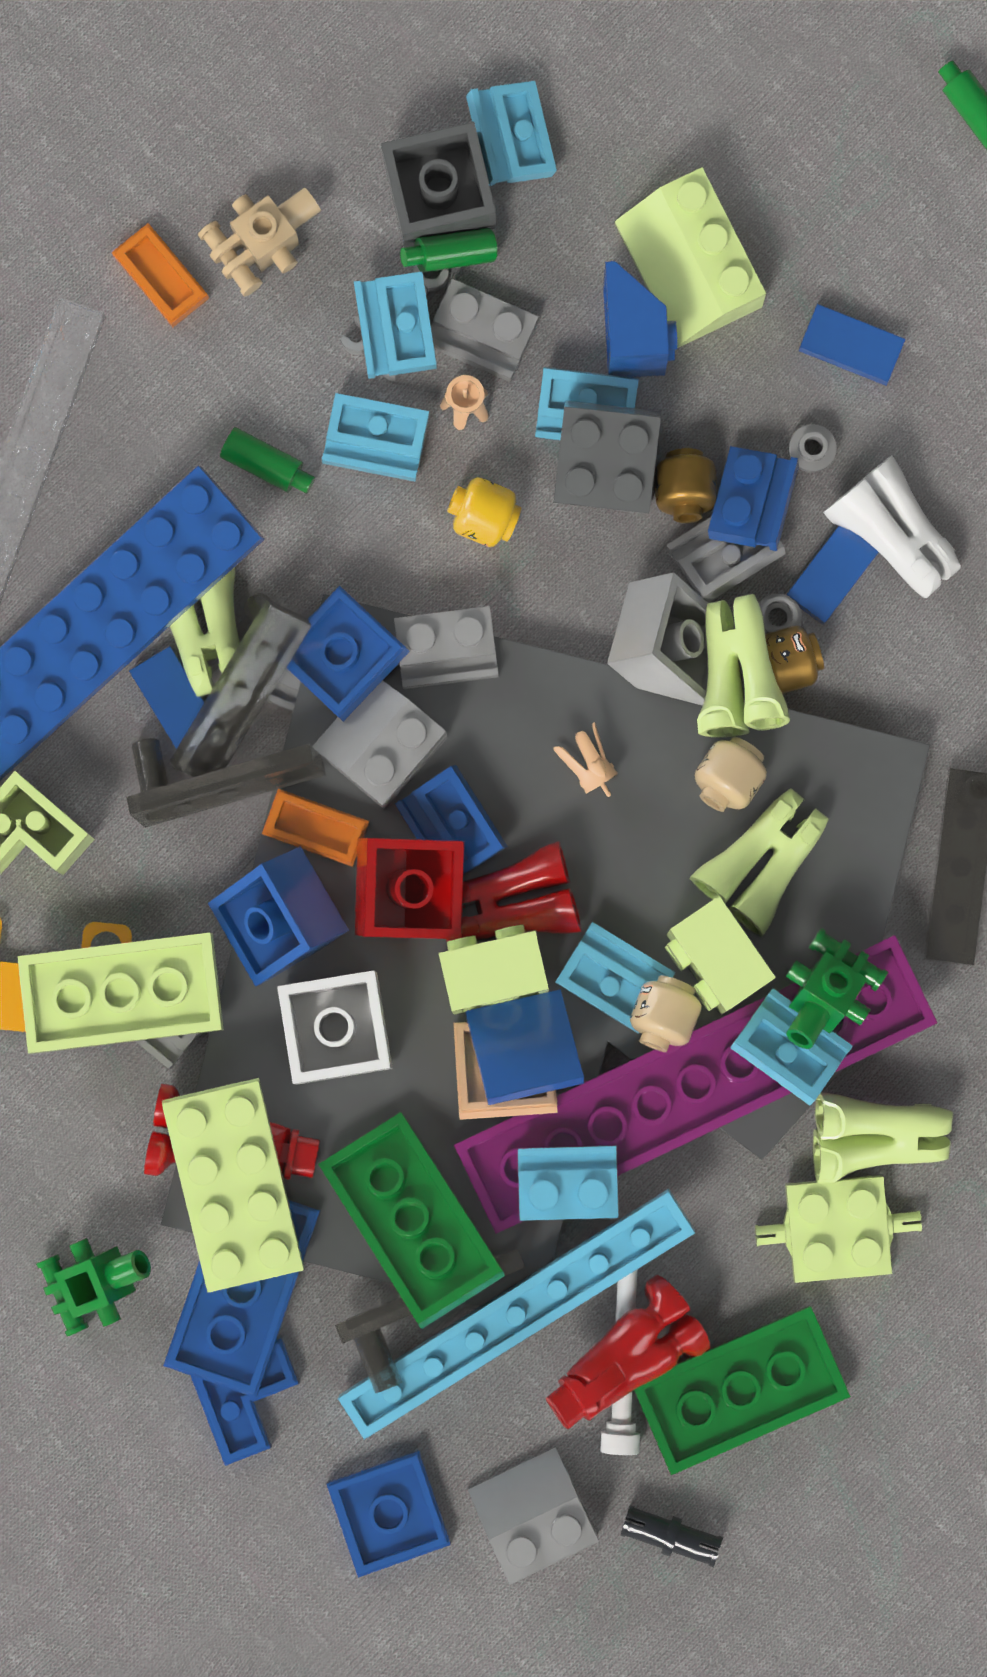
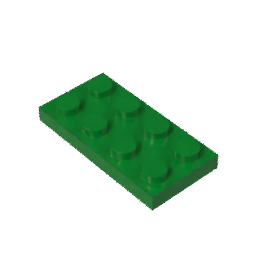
M401 1112L318 1164L421 1329L505 1276L498 1262Z
M807 1306L713 1347L701 1356H693L681 1361L665 1374L634 1390L670 1475L681 1472L851 1397L811 1306Z

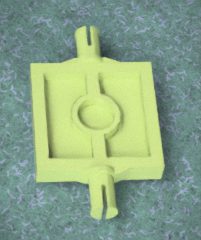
M882 1175L842 1178L834 1183H817V1181L785 1184L787 1209L783 1224L755 1225V1234L764 1235L755 1236L757 1246L785 1243L791 1254L793 1280L795 1283L892 1274L890 1246L893 1233L922 1231V1224L919 1222L921 1221L920 1211L891 1214L886 1203L884 1177Z

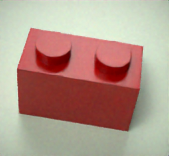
M358 838L355 935L363 937L460 939L464 841Z

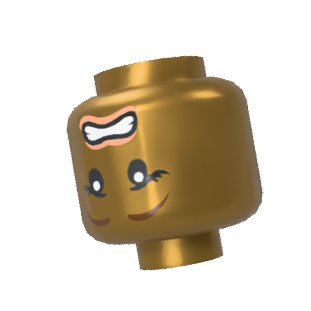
M693 448L672 450L665 455V459L657 464L654 470L655 500L662 512L673 515V520L676 522L691 523L699 521L703 513L714 507L717 498L716 468L712 460L703 456L702 451Z
M791 626L765 634L769 659L782 694L815 684L818 671L824 669V662L815 633L807 634L802 627Z

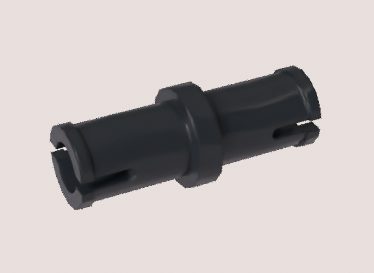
M629 1506L625 1520L635 1522L644 1527L625 1521L620 1536H627L662 1548L661 1554L671 1556L673 1552L703 1562L714 1568L718 1553L702 1548L699 1545L719 1551L723 1540L722 1536H715L681 1524L682 1519L675 1516L672 1517V1520L634 1508L635 1506Z

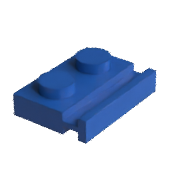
M730 446L708 528L709 539L750 547L762 545L770 547L772 551H777L799 468L798 458L791 457L790 460L777 458V454Z
M457 765L450 766L414 790L410 795L395 803L417 840L464 841L463 875L508 847Z

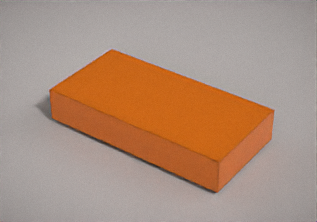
M149 223L112 252L113 257L172 328L209 299L205 290Z
M278 788L262 835L295 847L301 846L303 850L354 867L357 859L358 838L365 837L370 822Z

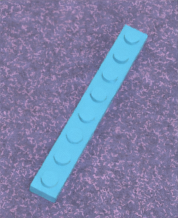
M667 1189L339 1395L338 1400L365 1440L695 1234V1229L671 1191Z

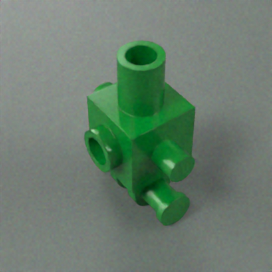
M823 928L818 931L808 947L812 951L815 949L823 955L812 970L796 960L785 976L801 986L789 1005L798 1014L787 1030L786 1035L792 1043L804 1049L813 1047L822 1030L830 1034L845 1016L861 1025L871 1009L856 1000V997L865 983L870 985V989L876 992L888 974L886 969L881 970L867 961L869 957L867 953L861 950L858 955H855L849 951L852 943L845 939L841 943L826 934V930Z
M85 1238L69 1245L76 1261L75 1264L62 1269L59 1263V1254L36 1263L37 1268H41L47 1286L43 1287L45 1295L53 1294L57 1304L51 1306L54 1315L60 1313L66 1328L65 1334L67 1337L88 1328L89 1325L87 1322H84L82 1315L95 1310L103 1327L121 1320L114 1302L135 1292L136 1289L133 1283L149 1277L151 1273L150 1261L144 1252L135 1250L121 1256L118 1246L94 1255L88 1239Z

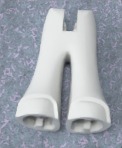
M893 455L874 468L823 512L830 522L856 533L872 545L891 564L905 582L924 598H928L940 587L941 579L948 580L961 568L954 552L955 549L946 538L941 536L924 514Z

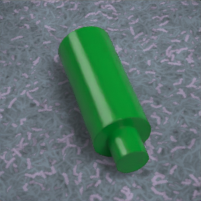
M952 60L938 71L947 84L942 91L987 151V92L970 69L962 72Z
M491 228L416 238L414 246L401 248V263L404 267L417 265L420 272L492 263L497 258L496 237Z
M234 427L228 435L220 453V458L287 493L294 487L307 494L315 481L314 476L301 470L303 467L302 461L237 427Z

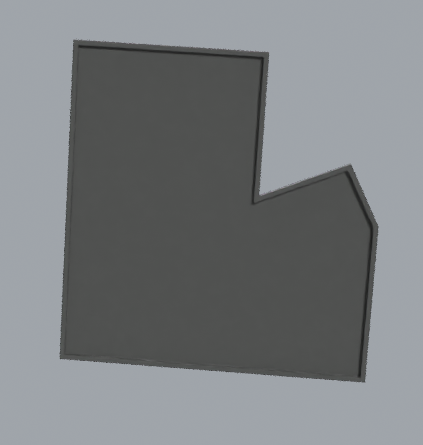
M323 594L321 605L330 595ZM359 603L395 638L394 618L411 616ZM494 636L499 677L403 689L399 662L383 679L385 683L408 698L446 731L448 737L389 807L384 810L312 749V746L338 716L300 682L264 826L279 788L369 821L370 824L364 838L417 840L395 803L410 795L414 790L450 766L457 765L508 846L472 871L464 874L463 882L506 868L523 860L540 848L560 841L570 883L517 894L499 901L498 905L503 906L530 900L571 888L582 932L565 934L536 932L549 992L560 989L562 992L584 1075V1083L599 1076L607 1042L631 1060L655 1050L639 1042L641 1033L634 1032L555 983L591 923L597 924L674 971L675 975L673 978L683 981L692 987L695 986L698 980L689 967L680 971L665 949V946L671 942L666 935L669 930L712 901L689 878L703 864L724 852L736 842L762 813L790 788L803 797L804 800L796 809L791 822L787 820L781 828L783 832L792 837L798 830L796 826L804 819H807L815 808L829 818L821 837L786 887L774 918L763 937L752 932L737 920L776 978L722 1015L716 1007L708 1011L700 1001L702 1008L694 1030L766 997L772 988L778 991L795 983L785 976L796 960L812 970L823 955L815 949L813 951L810 950L808 947L821 928L825 929L826 934L840 943L844 939L852 943L849 951L854 954L883 940L930 744L788 709L790 722L782 727L770 730H756L749 727L748 734L733 736L749 742L763 754L764 760L762 763L766 768L767 776L747 807L739 810L726 807L724 812L708 806L700 798L699 795L702 790L695 781V771L715 742L720 740L730 741L733 737H707L698 734L697 719L702 705L637 689L608 664ZM594 722L606 759L614 765V769L618 773L605 782L611 793L610 797L605 794L601 786L586 794L580 786V780L553 749L555 746L563 747L587 770L588 767L575 736L577 732H586L600 755L592 728ZM261 833L252 870L260 864L298 847L264 836ZM769 849L738 886L726 903L728 909L765 867L773 855L772 849ZM303 850L349 931L323 949L256 987L232 947L220 992L224 1030L210 1032L195 1093L259 1078L269 1122L291 1128V1132L293 1129L300 1130L299 1136L320 1139L313 1178L292 1174L291 1179L288 1180L284 1179L282 1174L288 1200L320 1210L304 1262L390 1284L393 1283L318 1164L401 1112L505 1274L504 1277L465 1301V1303L482 1306L553 1261L563 1219L524 1220L495 1234L454 1147L455 1144L514 1116L463 1120L459 1118L453 1023L467 1022L466 1012L453 1014L439 958L440 952L448 951L446 939L356 936L357 859L354 867H350ZM476 904L465 906L462 909V917L478 915ZM495 936L491 938L477 940V943L479 944L497 939ZM375 970L378 975L393 1069L298 1085L293 1084L277 986ZM843 1069L832 1075L821 1092H824ZM579 1085L556 1090V1096ZM791 1093L719 1128L759 1159L763 1160L811 1105H808ZM176 1165L161 1225L193 1233Z

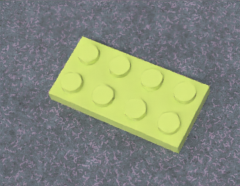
M213 933L17 956L27 1049L30 1054L224 1030Z
M259 1078L163 1100L162 1107L207 1292L303 1271L304 1264Z

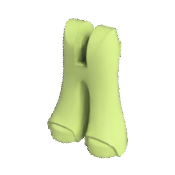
M235 567L200 598L208 628L206 634L202 632L194 605L170 626L187 678L197 697L214 693L212 670L207 662L212 659H219L220 664L218 666L228 689L245 684L244 660L234 613Z
M755 594L735 598L733 606L734 620L730 607L725 600L707 603L708 681L704 704L697 719L698 734L702 736L733 737L748 734L749 727L756 730H770L782 727L790 722L787 704L776 682L769 659L763 615ZM739 660L741 662L744 678L745 703L741 683Z
M791 788L778 797L736 842L724 852L703 864L689 878L709 898L714 900L720 896L726 904L761 857L769 849H772L773 855L765 867L729 907L736 920L760 937H763L769 928L786 887L821 837L829 818L815 808L807 819H804L796 826L798 830L792 837L783 832L781 828L787 820L791 822L796 809L804 800L803 797Z
M823 1092L816 1098L815 1121L817 1129L813 1131V1164L817 1183H834L849 1173L868 1167L889 1164L931 1163L949 1159L950 1140L944 1135L952 1131L953 1112L950 1110L932 1106L931 1104H915L912 1106L885 1105Z

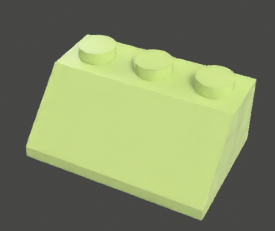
M703 167L658 188L615 221V225L648 291L666 305L667 321H676L677 348L762 308L766 292Z

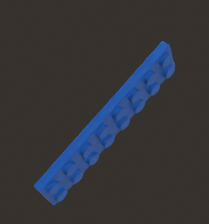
M197 466L0 647V781L265 540L203 467Z

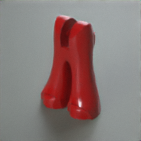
M560 841L548 844L506 868L464 881L462 909L465 906L476 904L478 915L462 917L461 938L476 936L477 940L496 936V930L517 925H524L525 932L536 931L561 934L582 932L579 913L571 888L513 904L498 905L499 901L517 894L570 883ZM446 939V942L452 941V940H455V939Z

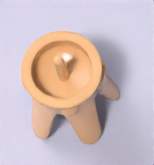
M461 375L449 383L440 407L442 410H446L449 407L453 408V424L456 429L462 430L465 428L467 418L471 413L476 415L481 422L488 420V411L483 402L485 396H488V392L475 377Z
M594 722L592 728L600 755L586 732H577L575 736L588 767L587 770L563 747L555 746L553 749L580 780V786L586 794L601 786L605 794L610 797L611 793L605 782L618 773L614 769V765L606 759Z

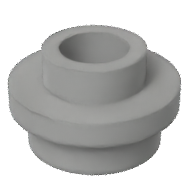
M809 424L799 428L792 435L788 450L790 459L791 457L798 458L800 470L815 473L826 469L833 462L837 445L834 436L828 429L820 425ZM809 440L818 441L822 451L817 455L808 454L804 448L805 442Z
M771 594L759 602L764 620L765 634L801 625L802 614L800 607L789 596ZM775 610L781 611L786 616V623L780 627L773 626L769 622L768 615Z

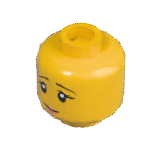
M476 477L470 481L466 489L460 486L456 487L447 512L455 515L453 529L458 535L487 547H494L500 540L508 542L515 529L522 507L515 505L516 495L510 489L484 478Z

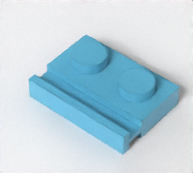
M529 81L492 86L490 89L479 91L478 88L471 89L466 98L472 122L475 123L489 186L499 182L507 181V183L552 177L557 169L536 82Z
M415 272L381 277L367 282L354 281L368 379L380 375L389 374L391 376L437 369L423 273Z
M544 367L535 437L561 440L565 401L635 408L639 379Z
M335 393L322 463L416 482L429 420V411Z
M592 922L555 983L634 1032L639 1033L632 1027L630 1016L641 987L646 982L657 981L660 975L673 978L675 972Z
M772 988L730 1048L805 1103L811 1105L850 1051L852 1045L833 1031L829 1034L825 1030H822L810 1049H804L792 1043L788 1039L786 1032L798 1013L789 1007L791 1004L789 999Z
M616 1146L518 1149L520 1221L618 1218Z

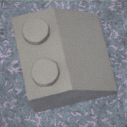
M674 572L629 582L607 664L637 689L703 706L708 681L706 607L708 602Z
M382 680L344 722L337 717L312 746V749L381 808L386 810L448 737L446 731L408 698Z
M556 1446L468 1489L487 1538L509 1585L599 1542L595 1528Z

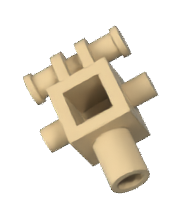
M305 187L278 207L269 195L256 204L252 202L247 194L242 195L232 204V207L239 216L230 222L233 232L231 237L228 239L219 229L220 225L217 221L209 223L198 233L200 239L205 240L211 248V259L216 264L223 262L225 265L222 269L223 275L226 279L233 278L241 288L240 292L244 297L255 292L263 283L249 269L254 263L261 272L275 263L283 274L290 271L298 263L290 252L299 245L295 229L321 211L319 205ZM243 247L245 251L237 255L236 252Z

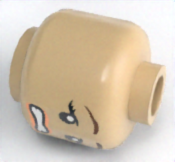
M733 737L730 741L720 740L715 742L695 771V781L702 790L699 795L702 801L721 812H724L726 807L738 810L747 807L767 776L766 768L762 763L764 760L763 754L755 746L738 737Z
M660 975L657 981H649L643 984L630 1016L632 1027L642 1034L639 1042L662 1052H667L669 1045L682 1046L687 1044L692 1036L702 1008L700 1001L694 996L696 989L683 981Z

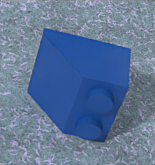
M616 261L605 262L603 297L608 375L621 377L665 376L667 362L675 361V350H677L676 321H667L666 305Z
M301 846L260 864L208 902L255 987L318 952L349 931Z

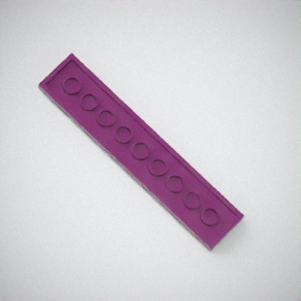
M895 935L862 950L869 955L867 961L881 970L886 969L888 974L876 992L871 990V986L865 983L856 997V1000L871 1009L862 1024L858 1025L845 1016L833 1029L834 1033L852 1045V1048L835 1072L938 1023ZM793 983L778 990V992L792 1002L801 986ZM765 997L694 1030L689 1042L685 1045H669L667 1052L652 1050L558 1095V1113L514 1116L455 1144L454 1147L495 1234L522 1222L520 1221L518 1149L616 1146L617 1176L791 1094L792 1092L730 1048Z

